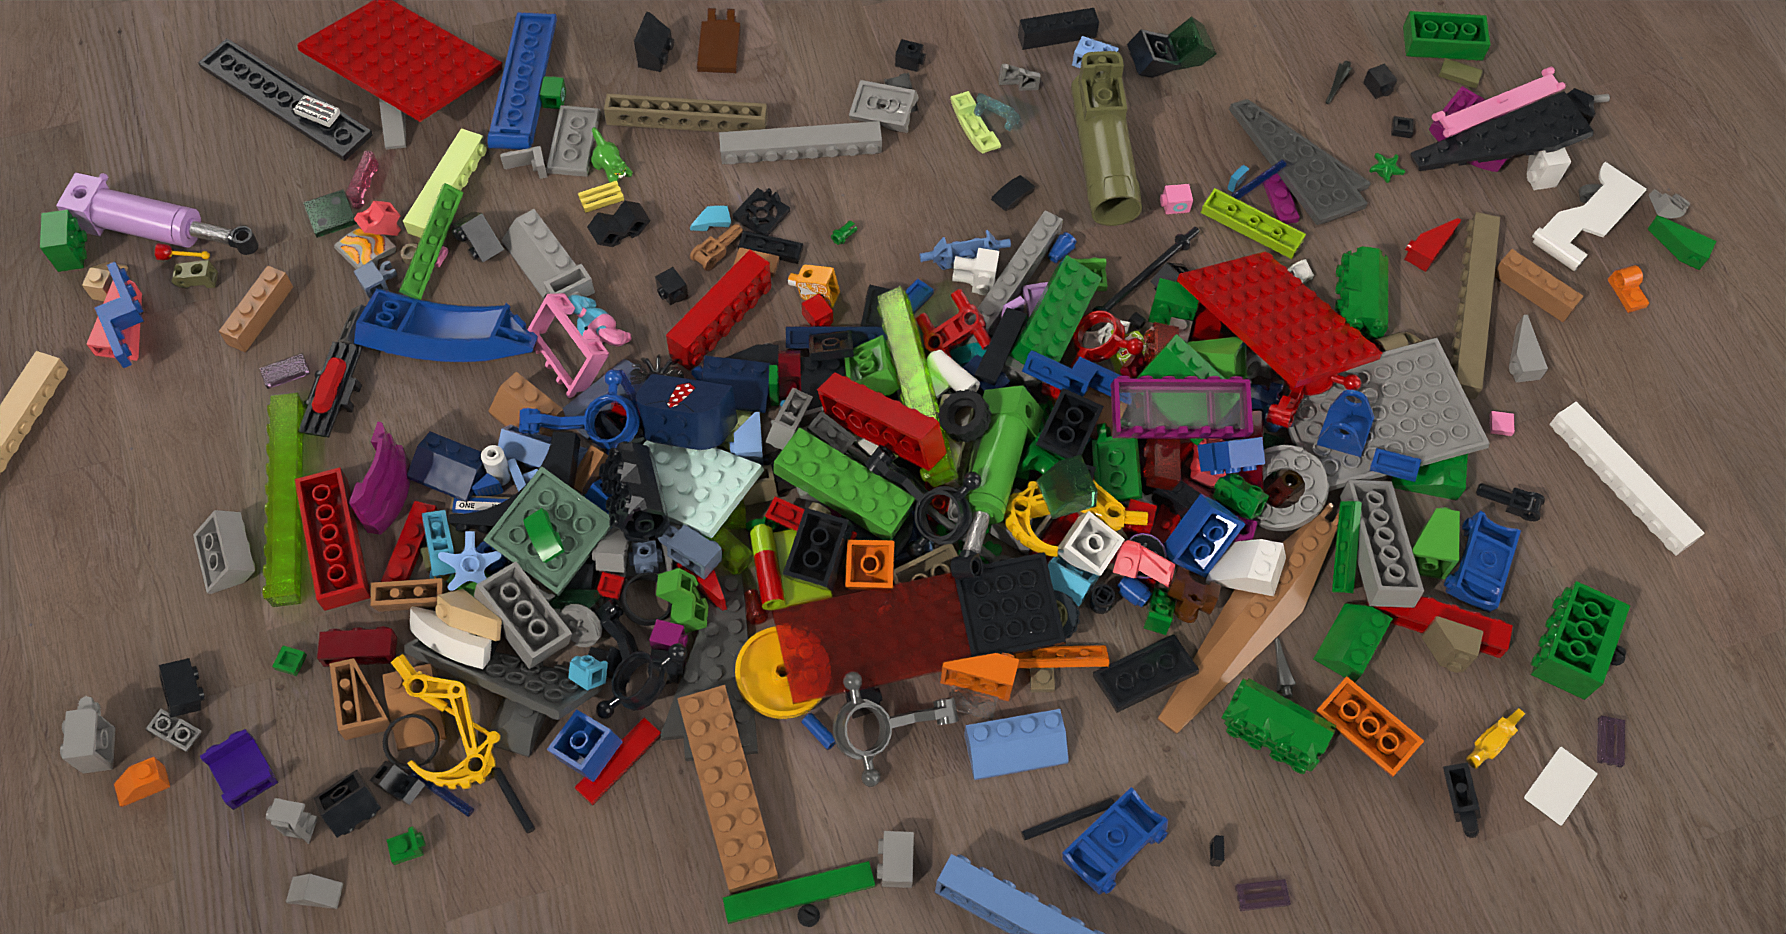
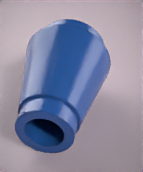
M1067 232L1060 234L1050 250L1048 258L1052 262L1058 263V261L1075 249L1076 239Z

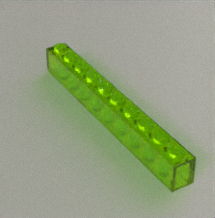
M899 286L877 296L879 302L877 310L884 320L882 328L889 339L886 341V344L893 355L891 363L894 369L897 370L898 375L895 378L898 386L902 389L900 397L905 406L911 409L914 408L920 413L940 421L938 418L940 407L909 296ZM941 425L940 428L947 453L930 471L924 468L920 469L923 480L925 482L928 481L934 488L959 478L947 433L942 429Z
M298 393L270 396V404L267 405V413L270 418V424H267L269 443L266 444V452L269 456V463H266L268 483H265L268 503H265L264 506L267 516V523L264 524L267 544H264L263 547L266 557V565H263L266 586H263L262 594L263 598L272 607L301 604L302 518L295 479L303 477L304 434L299 433L298 430L304 417V407Z

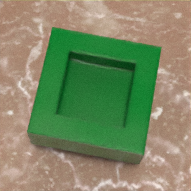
M283 645L272 667L277 671L297 676L307 654L304 651Z

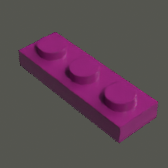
M1275 170L1262 172L1260 177L1276 219L1285 224L1297 223L1300 217L1287 185Z

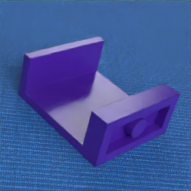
M246 729L234 732L227 740L209 747L205 753L200 755L201 760L209 766L223 792L221 797L225 804L233 810L279 783L255 739Z

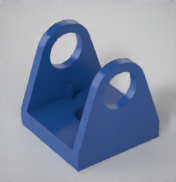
M1345 390L1334 400L1329 407L1317 441L1318 446L1358 457L1362 456L1374 421V415L1368 398L1363 393L1356 390ZM1354 396L1359 398L1362 402L1354 403L1349 401L1346 397ZM1340 429H1344L1350 434H1343L1340 432Z

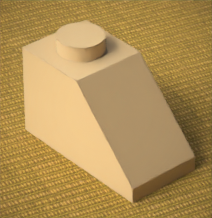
M108 262L91 267L82 284L93 300L104 301L113 281L107 267L110 264ZM117 264L120 269L124 268L127 272V265Z

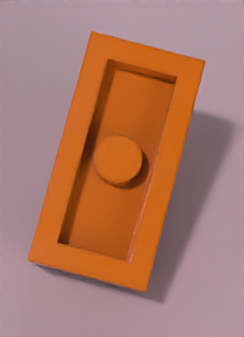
M1637 265L1615 270L1610 275L1608 281L1628 313L1644 309L1650 304L1639 287L1643 281V273Z

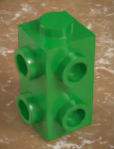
M1231 473L1220 477L1214 486L1216 490L1213 497L1219 500L1223 506L1237 511L1245 519L1251 520L1261 515L1269 497L1260 487L1250 485L1238 474Z

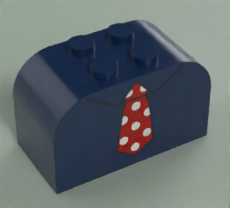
M651 374L636 393L643 436L646 440L653 443L695 450H707L722 444L738 423L732 385Z

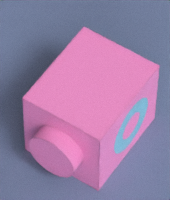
M1190 185L1165 186L1163 194L1160 195V205L1164 207L1165 214L1190 212L1193 202Z

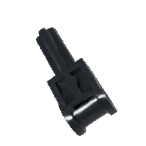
M1482 483L1478 485L1476 490L1477 496L1507 505L1506 512L1520 516L1527 521L1535 522L1540 520L1541 514L1539 511L1541 505L1545 502V498L1539 493L1528 492L1515 487L1510 493Z

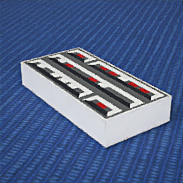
M306 95L303 96L293 109L295 114L330 127L341 113L339 108Z

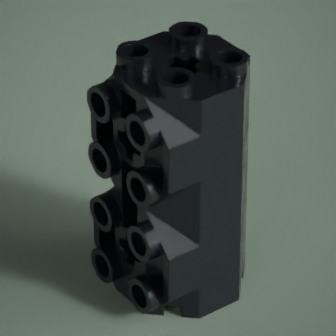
M620 442L616 448L610 449L605 463H602L599 468V476L602 477V492L612 495L606 501V509L609 510V525L623 531L626 540L645 543L649 541L651 536L655 535V538L662 537L670 525L657 467L650 447L634 442Z

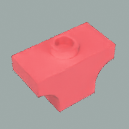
M373 201L366 211L357 213L354 218L364 233L398 236L401 231L397 225L401 215L390 202Z

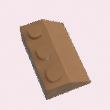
M515 372L500 386L489 409V414L505 427L510 424L519 427L520 410L522 408L538 409L540 414L565 417L564 411L559 405L518 372ZM540 427V434L549 437L553 435V431H558Z

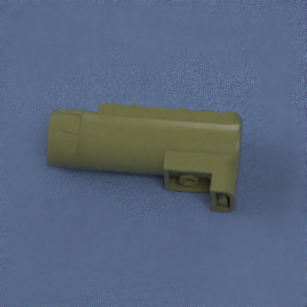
M1116 51L1085 53L1082 57L1080 73L1071 84L1074 114L1091 215L1095 222L1106 226L1128 223L1134 220L1142 210L1140 185L1136 176L1126 120L1127 104L1122 82L1124 63L1121 54Z

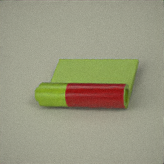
M759 524L750 531L762 608L765 610H777L832 599L830 591L790 580L783 575L797 532L785 530L773 533L771 527Z

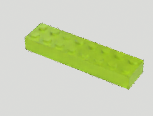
M1214 188L1201 210L1202 214L1290 259L1294 257L1306 236L1305 233Z

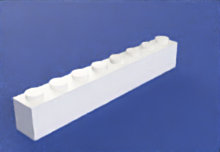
M1577 402L1555 416L1549 424L1553 430L1568 443L1569 447L1584 460L1586 465L1598 474L1600 479L1616 493L1619 499L1623 500L1632 510L1633 514L1639 517L1647 525L1648 529L1675 556L1695 543L1704 534L1695 522Z

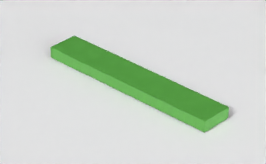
M446 183L442 185L399 292L411 298L421 300L463 196V192Z

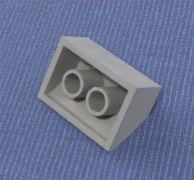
M214 510L193 534L207 594L242 584L255 572V563L252 560L250 543L247 540L245 523L242 520L241 512Z

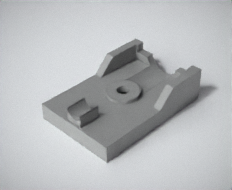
M860 80L849 117L850 119L864 122L880 121V125L889 130L908 133L910 112L912 107L918 102L919 96L916 90Z

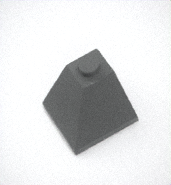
M502 698L489 728V732L496 731L501 736L500 741L495 743L494 747L530 757L547 715L531 710L529 707L511 701L508 698Z

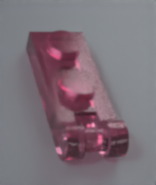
M365 150L346 191L350 203L355 209H360L364 206V194L370 188L373 174L378 170V161L372 151Z

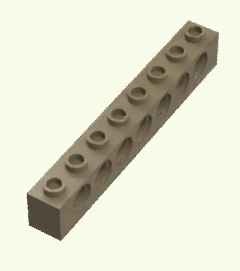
M607 94L604 106L607 125L732 132L767 129L768 121L767 104Z

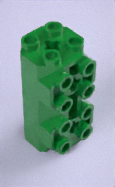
M1362 246L1357 248V252L1352 253V250L1343 253L1341 265H1337L1336 277H1339V282L1336 284L1335 294H1340V299L1336 300L1335 312H1338L1340 316L1346 319L1345 323L1359 330L1367 340L1373 343L1375 339L1383 337L1388 329V256H1383L1379 248Z
M1250 678L1248 680L1242 679L1221 717L1225 720L1224 724L1227 726L1226 732L1228 735L1234 738H1241L1248 742L1251 748L1261 750L1262 746L1268 747L1271 751L1269 756L1273 760L1288 764L1299 774L1313 771L1319 762L1317 758L1324 754L1336 728L1335 724Z

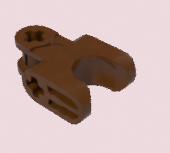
M1178 566L1167 592L1168 596L1177 599L1174 614L1186 623H1194L1199 610L1210 615L1217 603L1222 585L1211 581L1209 585L1197 583L1190 577L1188 569Z

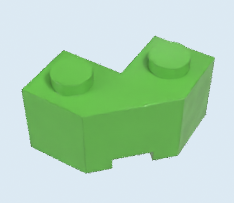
M677 568L658 574L656 596L672 604L670 622L683 625L685 633L706 628L709 606L706 599L701 598L696 586L699 584L696 577Z

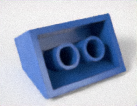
M1200 494L1163 545L1171 562L1206 578L1245 526V523L1217 501Z

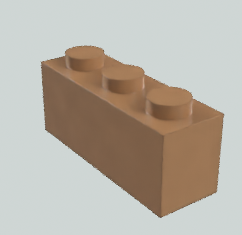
M442 578L371 583V607L378 612L410 610L412 606L423 609L436 608L438 595L449 592L448 583Z

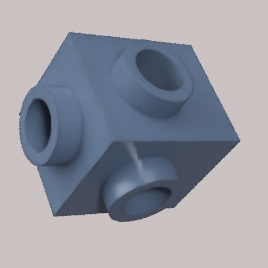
M649 540L645 543H632L633 552H629L630 566L635 567L636 575L641 573H660L659 562H663L662 549H657L656 541Z

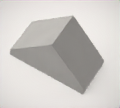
M313 874L295 876L292 878L286 903L337 909L343 883Z

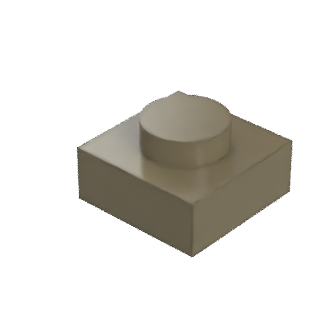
M1054 668L1029 669L1030 692L1055 691Z

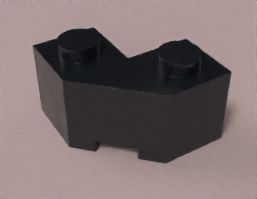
M625 200L614 215L598 212L587 228L598 245L615 247L620 244L619 240L631 236V238L639 236L651 220L640 203Z

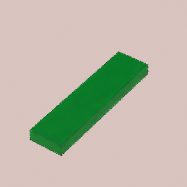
M1340 501L1332 592L1354 593L1362 502Z

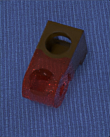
M1288 469L1264 492L1269 495L1267 501L1273 507L1278 508L1287 499L1298 493L1304 487L1305 482L1297 472Z

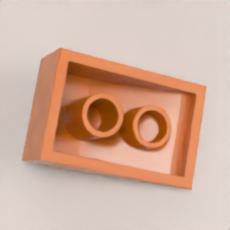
M993 653L944 662L940 683L1009 702L1019 659L1009 653Z

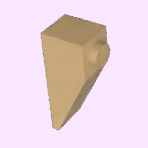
M463 588L438 595L435 611L437 617L448 626L493 641L500 640L502 619Z

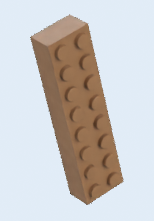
M725 685L677 698L730 894L779 879Z

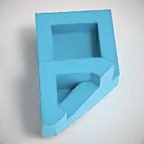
M707 206L691 224L690 230L707 231L709 226L729 227L731 219L728 206Z

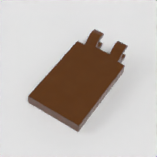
M708 8V19L701 22L697 72L736 73L741 27L740 22H736L735 9H727V20L717 19L716 8Z

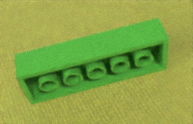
M800 427L774 461V474L807 492L813 498L882 540L892 541L914 508L916 499L912 495L881 476L874 474L863 465Z

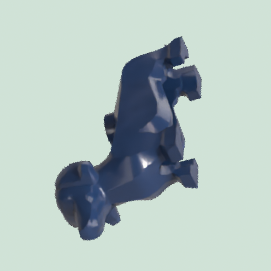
M1272 382L1268 389L1264 385L1250 383L1252 409L1263 412V426L1268 432H1277L1283 426L1267 422V415L1271 404L1278 405L1284 395L1283 384Z

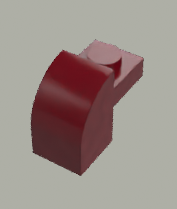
M801 350L779 351L780 397H788L792 388L801 391Z

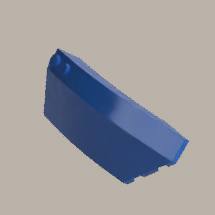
M377 288L356 322L354 344L416 359L442 362H476L532 352L538 336L534 332L527 330L526 323L518 314L514 315L510 311V306L507 303L504 306L487 307L447 305L418 300Z

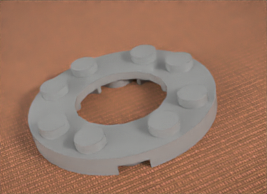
M1279 445L1264 449L1263 482L1272 472L1280 469H1289L1297 472L1303 478L1305 492L1295 505L1287 508H1275L1266 503L1261 515L1252 520L1257 521L1258 526L1273 531H1289L1306 525L1321 512L1328 498L1329 481L1322 463L1315 455L1313 456L1297 446Z

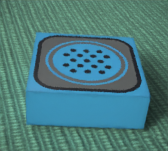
M1245 165L1241 166L1231 176L1228 190L1235 192L1245 182L1249 171L1248 167Z

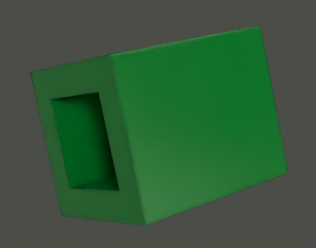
M544 76L540 92L543 108L560 109L561 105L564 106L566 96L564 78Z

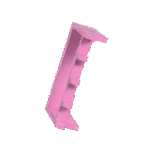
M565 293L547 294L527 330L534 332L538 336L534 348L536 354L542 353L547 359L545 363L547 369L553 368L558 375L557 383H564L568 388L566 395L568 398H573L577 392L585 391L590 387L609 356V352L598 338L584 339L567 315L572 314L575 307ZM555 316L587 358L574 381L540 336V334L546 333Z

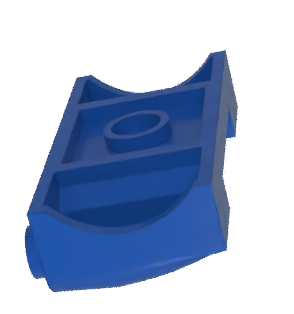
M1479 511L1471 518L1468 517L1462 525L1464 536L1468 537L1458 571L1447 576L1444 586L1446 587V593L1490 613L1499 606L1521 530L1500 526L1488 519L1484 512Z
M1131 787L1062 852L1063 861L1099 895L1103 892L1108 894L1116 886V873L1148 842L1150 844L1155 842L1159 844L1166 838L1168 834L1166 832L1168 819L1146 805Z

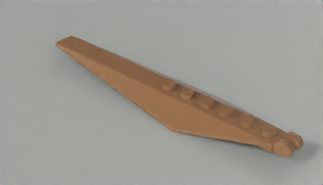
M1329 503L1321 514H1318L1312 521L1302 526L1282 542L1284 544L1286 560L1274 596L1234 589L1193 658L1194 663L1199 669V674L1177 685L1157 720L1178 734L1275 638L1302 614L1338 528L1339 513L1332 523L1325 519L1333 510V504Z

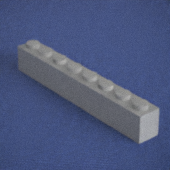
M880 121L719 132L722 164L882 153Z
M1046 210L1043 212L977 308L984 317L987 333L990 328L998 327L1002 317L1003 305L1019 296L1022 286L1027 284L1060 235L1063 223L1062 218ZM976 315L970 318L968 321L969 325L975 323ZM974 335L961 342L963 345L978 343Z

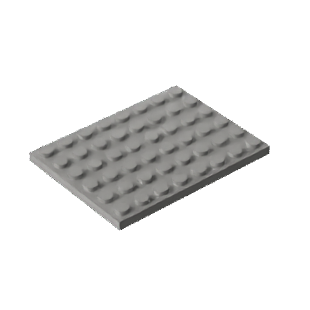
M1438 338L1382 352V356L1377 361L1338 373V375L1345 377L1355 374L1360 378L1361 386L1356 391L1363 393L1368 398L1374 415V421L1361 457L1317 445L1329 407L1346 390L1344 385L1334 383L1329 390L1322 394L1304 395L1295 413L1293 427H1289L1287 430L1294 446L1303 448L1304 451L1313 456L1315 455L1322 463L1328 477L1329 491L1345 487L1348 480L1368 481L1387 476L1386 474L1370 471L1376 448L1422 459L1420 466H1424L1489 447L1490 443ZM1284 380L1275 381L1274 383L1283 384L1284 395L1289 397L1291 390L1285 385ZM1354 396L1346 397L1349 401L1354 403L1362 402L1359 398ZM1340 429L1341 433L1350 434L1348 431Z

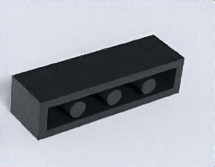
M1094 8L1020 19L1018 38L1022 50L1080 41L1082 36L1092 39L1097 37L1099 19Z

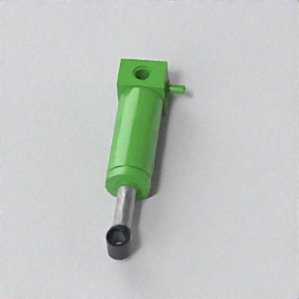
M1024 385L984 391L983 399L989 405L992 414L990 417L991 423H989V428L982 435L972 472L980 475L981 485L976 490H970L966 495L972 510L971 525L963 550L959 556H955L951 561V573L956 580L978 579L982 576L983 562L980 552L988 524H997L1003 521L1025 439L1038 435L1044 411Z

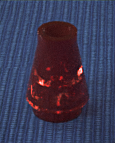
M756 589L747 590L744 593L746 619L753 625L762 624L767 621L769 611L762 608L761 598Z

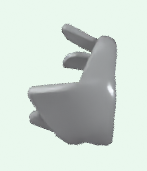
M1254 351L1248 353L1246 379H1250L1251 384V379L1256 376L1271 379L1270 370L1272 368Z

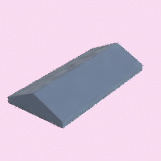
M624 358L612 368L618 370L622 375V382L618 385L617 395L624 396L635 403L636 393L646 380H642L645 376L642 374L641 369ZM605 375L563 408L565 417L584 416L586 409L592 401L608 393L609 385L605 382ZM611 403L606 404L599 411L611 410ZM576 429L588 441L591 439L585 429Z

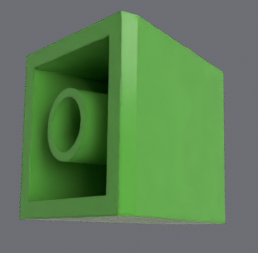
M1446 507L1436 508L1423 526L1411 547L1420 576L1445 579L1459 562L1460 511H1454Z

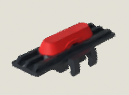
M332 342L322 371L317 370L315 372V381L308 399L303 403L306 412L299 427V433L329 438L341 407L346 408L347 412L352 413L354 404L349 399L353 388L356 392H360L362 387L357 378H352L363 349L362 346Z

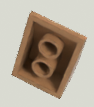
M431 663L413 667L416 672L421 671L425 675L438 678L437 672ZM397 671L383 674L385 698L391 723L401 716L409 714L422 715L436 725L440 741L446 740L447 735L443 712L420 698L410 696L402 685L404 682L403 678ZM416 680L412 685V690L415 693L421 692L424 688L422 680ZM404 718L393 726L398 751L435 742L432 728L421 719Z

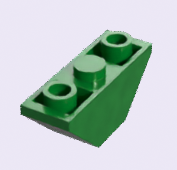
M1154 588L1143 626L1144 629L1163 635L1167 634L1171 625L1176 601L1175 598L1167 595V588Z

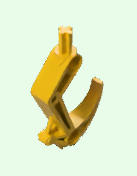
M1086 480L1049 492L1040 489L1038 482L1031 481L1028 483V488L1023 492L1010 495L1004 515L1005 525L1016 540H1020L1022 545L1037 553L1045 552V555L1053 557L1058 556V546L1046 544L1034 534L1030 526L1031 518L1080 509L1082 513L1090 511L1114 531L1120 530L1124 527V524L1147 525L1148 512L1125 511V507L1093 480Z
M404 654L396 657L391 664L403 678L404 682L402 685L405 687L406 692L410 696L424 700L442 712L445 710L455 716L467 757L460 764L445 772L427 771L418 766L414 760L408 762V765L422 778L435 783L439 787L448 786L449 789L456 790L457 786H461L462 789H469L472 787V783L476 781L479 784H483L486 781L485 778L491 773L493 766H496L492 751L494 744L498 743L501 739L500 734L496 731L489 732L474 722L466 685L458 681L428 676L421 671L416 672ZM416 680H422L424 683V688L419 693H415L412 690V685ZM441 699H449L452 705V709L448 707V703ZM476 730L487 736V739L480 746ZM475 757L480 758L483 762L482 768L477 772L470 768V762Z

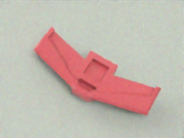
M1131 540L1123 541L1109 563L1115 564L1113 573L1135 579L1138 576V572L1141 571L1168 588L1171 586L1176 564L1142 546L1139 542Z

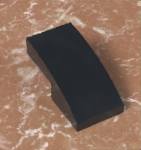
M1019 175L999 189L992 196L991 200L1003 210L1008 211L1017 206L1021 198L1033 193L1035 186Z

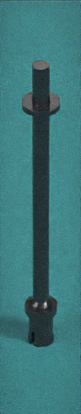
M1193 227L1185 235L1177 234L1175 236V244L1103 306H1095L1092 312H1109L1180 249L1188 250L1190 248V241L1200 233L1199 229ZM1097 324L1090 327L1087 331H1091Z

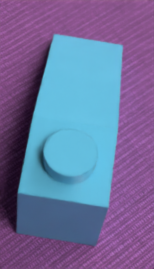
M445 510L422 513L432 575L456 573L452 566L438 558L440 552L454 554Z

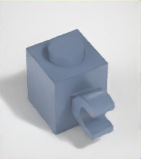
M390 261L383 262L379 270L373 262H370L353 271L369 300L377 288L389 291L385 281L397 276L395 269L387 271L392 268Z

